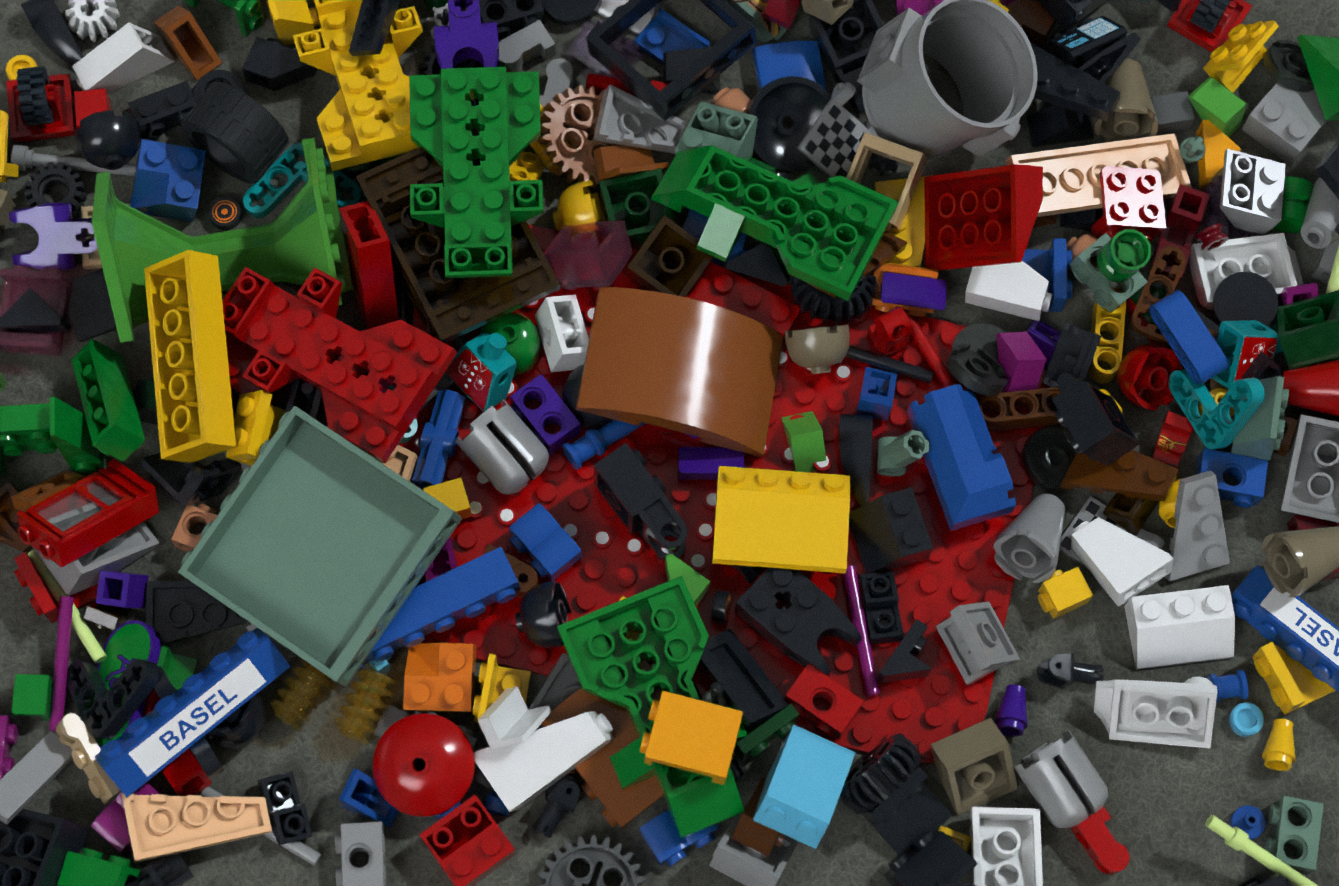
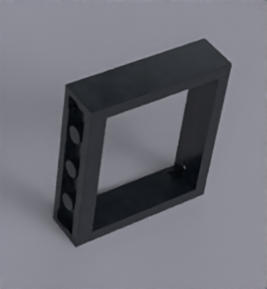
M629 0L626 4L617 7L607 20L601 25L593 27L589 35L586 36L589 52L658 116L666 121L757 43L755 26L725 0L699 1L733 30L661 91L654 87L609 45L662 0Z

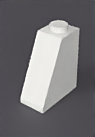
M128 22L72 67L78 76L76 78L77 84L83 91L106 88L107 93L110 94L175 62L161 36Z
M1021 261V263L972 267L965 291V303L1040 321L1042 311H1049L1053 294L1048 293L1049 281Z
M1099 517L1090 523L1088 521L1081 523L1074 529L1071 535V549L1118 607L1172 572L1173 557L1169 553Z

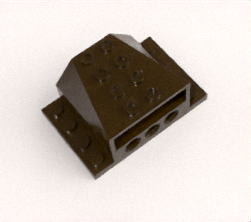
M473 129L472 136H478L477 129ZM423 147L414 149L356 176L358 185L372 209L376 211L390 240L392 265L429 335L433 337L438 336L439 340L444 343L450 342L560 290V283L526 221L511 227L512 276L445 278V229L411 218L410 184L443 183L444 187L443 167ZM473 159V166H479L480 159Z

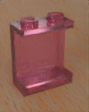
M12 266V270L1 269L0 277L5 280V288L0 317L31 288L67 321L72 281L62 274L61 270L46 267L43 268L42 272L31 271L30 268L24 266ZM0 330V352L61 356L65 333L28 334L3 332Z

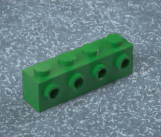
M91 339L71 361L92 445L107 456L112 455L125 461L134 451L140 448L145 441L124 359L122 354Z

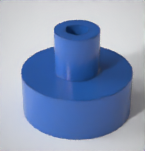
M1246 805L1233 812L1229 824L1232 828L1237 826L1249 835L1248 839L1254 840L1263 833L1266 821L1263 813L1258 808Z

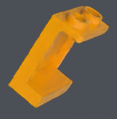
M662 691L660 701L653 699L648 720L654 721L651 733L644 732L640 747V753L645 754L644 764L651 765L652 762L709 776L712 777L711 782L725 785L743 711Z

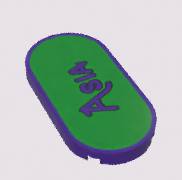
M132 620L121 624L111 633L103 648L107 657L98 664V670L108 691L133 660H147L157 665L161 645L153 627L144 622ZM95 693L92 696L91 706L95 699ZM125 693L123 694L121 700V707L125 700ZM147 697L113 739L107 740L94 737L100 749L107 742L116 740L126 732L133 721L142 718Z

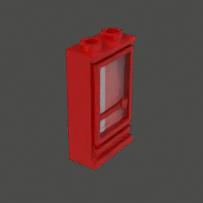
M114 459L108 462L109 467L102 468L98 473L94 472L28 508L25 513L21 510L18 511V535L26 545L30 544L45 559L52 560L62 568L158 514L156 488Z

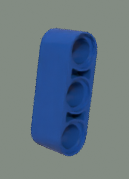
M1177 290L1149 306V312L1154 323L1196 384L1200 385L1228 369L1229 365L1226 356L1184 293Z

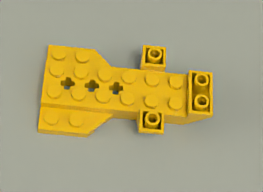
M313 0L320 29L293 35V40L300 61L334 75L340 89L317 117L318 127L332 171L408 153L419 148L411 140L409 76L403 74L398 59L423 32L415 6L396 11L380 54L352 56L349 53L362 0Z

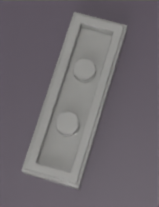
M52 731L0 780V820L6 825L73 760L71 746L62 744L59 737Z

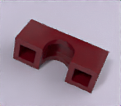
M1182 184L1179 185L1165 219L1166 229L1160 234L1147 271L1148 273H1150L1161 249L1167 246H1176L1184 252L1186 257L1185 267L1177 283L1178 286L1183 277L1191 253L1190 247L1202 221L1210 194ZM1170 254L1168 258L1162 257V260L1166 261V266L1162 274L1155 271V274L1167 277L1173 265L1179 266L1175 262L1176 256ZM1167 277V278H1169L1171 281L1174 280L1173 277Z

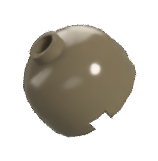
M849 325L785 331L788 354L793 362L800 367L811 368L812 374L831 372L830 366L840 363L846 357L849 350Z

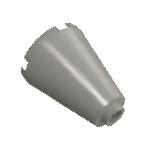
M1321 177L1314 184L1301 228V236L1304 242L1316 249L1325 248L1339 239L1338 233L1334 230L1339 223V199Z
M1051 494L1036 496L997 537L993 546L996 552L994 558L1004 572L1018 580H1022L1023 576L1034 578L1032 583L1048 580L1054 574L1058 564L1065 515L1063 502Z

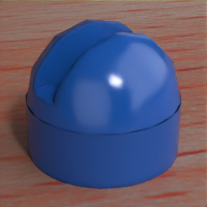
M495 790L488 793L483 804L486 810L495 815L508 817L509 811Z

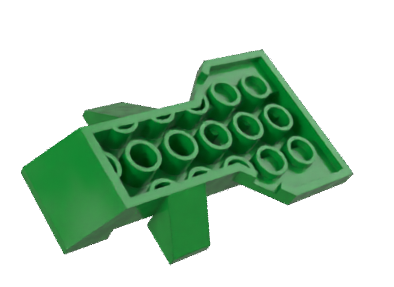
M506 67L441 69V74L409 75L411 140L420 148L423 147L443 167L444 187L443 183L410 184L411 218L445 229V278L512 276L511 227L544 213L542 180L510 181V166L519 158L518 155L530 143L533 144L541 136L539 71L506 72ZM471 100H479V105L471 106ZM479 129L480 135L472 136V130ZM480 159V165L473 166L472 160Z
M713 145L679 151L653 193L651 200L679 213L685 206L709 217L696 249L726 262L738 241L740 232L777 248L790 275L849 301L856 286L863 277L899 203L843 176L831 177L828 179V182L812 185L811 182L799 185L775 174L776 168L750 156L739 158Z
M680 576L557 626V631L583 691L625 707L638 734V739L609 757L622 789L652 778L655 774L681 839L742 814L744 808L730 766L725 785L711 782L712 777L656 762H652L651 765L644 764L645 754L640 753L644 732L651 733L654 721L648 720L654 690L660 689L661 693L666 691L700 700L692 678L708 642L709 635L683 577ZM634 629L635 633L640 631L638 640L631 641V638L626 639L627 630ZM642 659H647L648 663L654 662L651 671L646 672L644 669H639ZM742 721L740 723L736 742H739L747 736V732L743 726Z

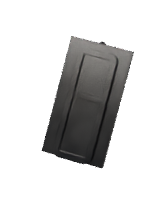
M731 629L709 637L699 664L713 682L723 684V696L733 709L743 711L742 721L747 727L751 725L757 726L768 721L789 705Z

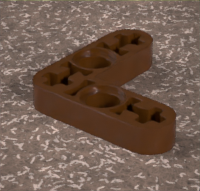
M1167 246L1161 249L1147 277V283L1142 289L1130 320L1135 332L1169 347L1170 345L1162 333L1158 334L1155 332L1158 328L1156 325L1149 323L1146 327L1141 326L1142 320L1137 318V316H1143L1145 312H1149L1150 305L1161 300L1151 296L1149 292L1151 284L1155 282L1164 284L1167 288L1166 296L1174 292L1186 263L1184 252L1176 246ZM1170 254L1176 256L1175 262L1179 264V266L1173 265L1167 277H1173V281L1166 276L1155 274V271L1162 274L1166 266V261L1162 260V257L1168 258ZM1207 328L1217 342L1218 333Z

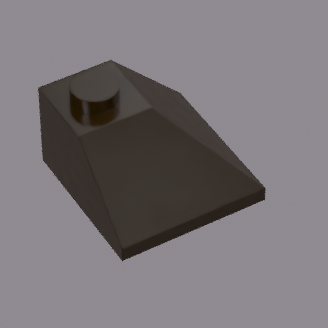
M664 215L639 245L622 269V272L649 291L685 297L713 256L696 249L699 240Z

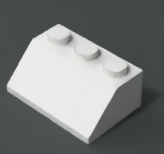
M1229 585L1134 596L1124 606L1136 670L1234 657L1235 614Z

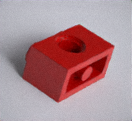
M809 663L784 698L798 712L799 719L803 720L806 717L816 724L814 728L821 735L828 739H831L833 736L837 740L841 738L864 702L861 698ZM823 697L829 701L831 708L827 711H819L814 707L813 700Z

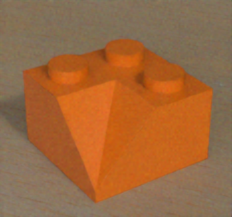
M419 643L409 647L404 676L403 710L473 712L476 645Z

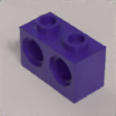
M542 374L510 396L513 411L547 448L549 456L560 449L563 444L568 443L581 434V423ZM531 399H536L542 404L539 408L532 410L528 409L525 403ZM549 424H557L561 427V430L557 434H548L544 431V428Z

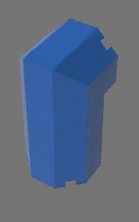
M955 384L924 395L926 402L921 405L918 404L917 400L910 403L907 413L913 430L922 432L924 438L929 441V452L924 454L923 457L950 531L1012 513L1016 506L1015 497L1009 499L1007 492L1013 489L1012 479L1001 453L995 454L997 448L992 442L974 391L967 387L963 391L961 385Z

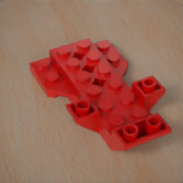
M245 267L222 301L225 333L247 349L256 353V356L242 377L269 393L294 381L298 377L321 389L328 428L359 449L386 463L456 356V350L401 319L363 331H358L336 319L342 283L315 267L298 291L297 296L299 298L275 286L271 280ZM343 356L341 361L336 360L338 357ZM369 370L367 376L361 375L364 371ZM395 384L396 387L393 391L388 389L389 386Z

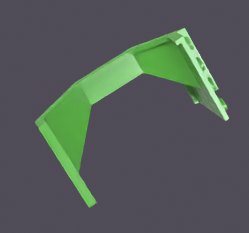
M315 138L302 140L308 171L307 182L272 223L200 236H188L121 202L115 196L110 172L96 174L92 226L120 343L133 341L134 329L149 321L144 268L186 250L218 256L221 291L230 290L245 267L271 280L273 283L288 282L299 285L304 284L315 267L341 281V293L354 290L337 205L334 172L331 166H326L323 148L316 149ZM341 294L339 299V305H342Z

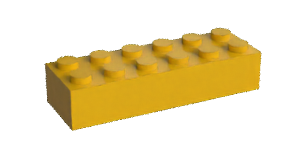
M186 250L144 268L161 459L193 463L236 447L218 256Z

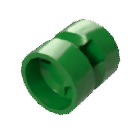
M1288 176L1284 178L1281 221L1272 228L1273 230L1290 234L1301 233L1313 190V184L1310 181L1299 177Z
M1125 229L1118 232L1099 251L1097 264L1101 274L1114 282H1124L1130 279L1149 261L1151 245L1147 237L1137 230Z

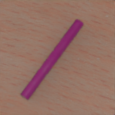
M850 565L847 566L846 573L843 574L853 625L862 637V641L857 644L866 695L867 697L879 695L880 691L856 567Z
M60 596L49 731H56L57 724L64 716L74 597Z

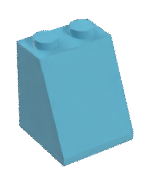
M793 724L767 774L753 821L816 849L831 821L855 752Z

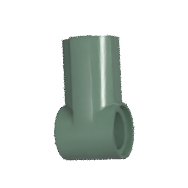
M911 430L899 437L880 438L878 440L877 473L884 476L905 475L907 465L921 459L922 455L929 452V441L924 438L922 432Z

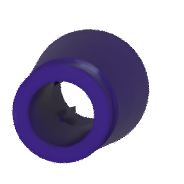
M1011 684L1006 686L994 721L1000 732L1005 736H1021L1024 729L1028 727L1026 689L1020 685Z

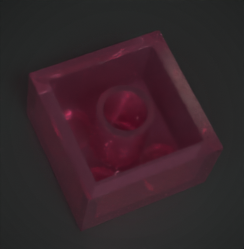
M622 220L564 225L544 251V255L560 283V288L575 290L580 287L599 289L600 287L611 286L632 257L633 252L625 222Z

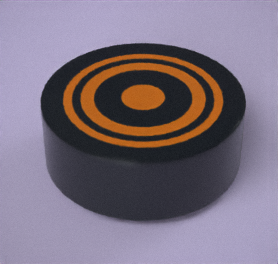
M230 197L218 198L209 207L210 220L220 230H231L241 221L242 212L237 201Z
M718 590L715 593L712 608V620L714 623L727 624L731 607L730 591Z

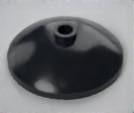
M798 76L778 78L761 88L751 101L747 114L757 116L758 119L753 147L756 155L768 165L785 171H799L815 165L797 148L831 99L829 93L818 83ZM788 116L791 119V124L788 128H784L782 121Z

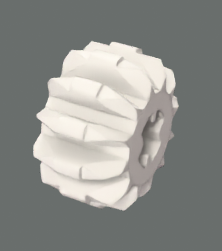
M68 0L70 9L65 10V17L69 21L68 26L73 33L77 32L78 37L82 40L90 36L91 41L96 42L98 34L107 39V29L116 30V20L119 19L120 14L118 9H116L117 4L115 0Z

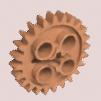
M579 85L574 90L569 87L562 94L559 92L552 98L553 101L544 106L546 111L540 115V120L544 122L541 124V133H544V136L537 140V143L545 144L547 147L541 152V155H550L552 158L547 164L548 167L555 164L559 167L556 173L557 176L566 172L568 174L567 183H571L576 178H578V182L590 179L594 184L591 188H594L600 182L595 159L592 156L593 150L600 147L619 145L593 140L604 93L603 90L598 95H595L594 86H591L586 91H584L582 85ZM574 111L580 115L581 121L575 117ZM564 138L569 140L572 149L565 144Z

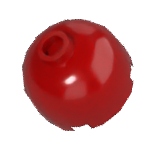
M1146 344L1132 349L1122 359L1117 372V382L1120 391L1129 402L1145 409L1154 411L1158 410L1156 407L1162 404L1168 405L1174 399L1169 389V377L1173 371L1178 370L1177 362H1180L1173 350L1157 345Z

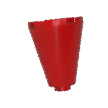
M1339 360L1284 371L1283 389H1289L1287 404L1339 417Z

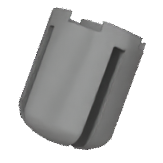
M504 399L500 409L496 410L491 406L470 424L472 432L463 441L459 436L455 440L456 444L497 491L506 495L521 491L527 486L529 479L534 480L545 469L549 459L547 448Z
M1070 730L1062 733L1065 740L1060 738L1056 742L1051 741L1048 744L1046 742L1023 758L1025 766H1022V764L1013 766L1050 823L1057 828H1070L1088 819L1090 813L1095 814L1102 809L1108 798L1107 786Z

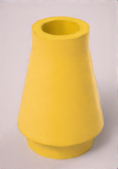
M1275 719L1273 721L1272 730L1262 753V758L1265 759L1264 765L1267 768L1276 771H1288L1292 768V764L1295 763L1294 724L1292 721L1287 719Z

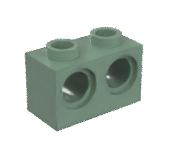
M1105 233L1079 254L1069 265L1072 267L1075 278L1082 284H1086L1094 293L1093 297L1097 304L1112 313L1147 283V280L1138 271L1130 279L1124 282H1116L1121 286L1122 293H1117L1112 289L1111 282L1114 281L1107 279L1090 262V257L1097 259L1099 251L1111 240L1107 233Z
M1283 796L1277 800L1276 804H1272L1270 807L1268 822L1273 824L1272 837H1267L1264 849L1301 874L1309 875L1314 872L1317 865L1324 803ZM1288 811H1294L1299 814L1301 818L1300 826L1290 823ZM1285 843L1295 847L1297 851L1296 859H1290L1285 855L1283 850Z

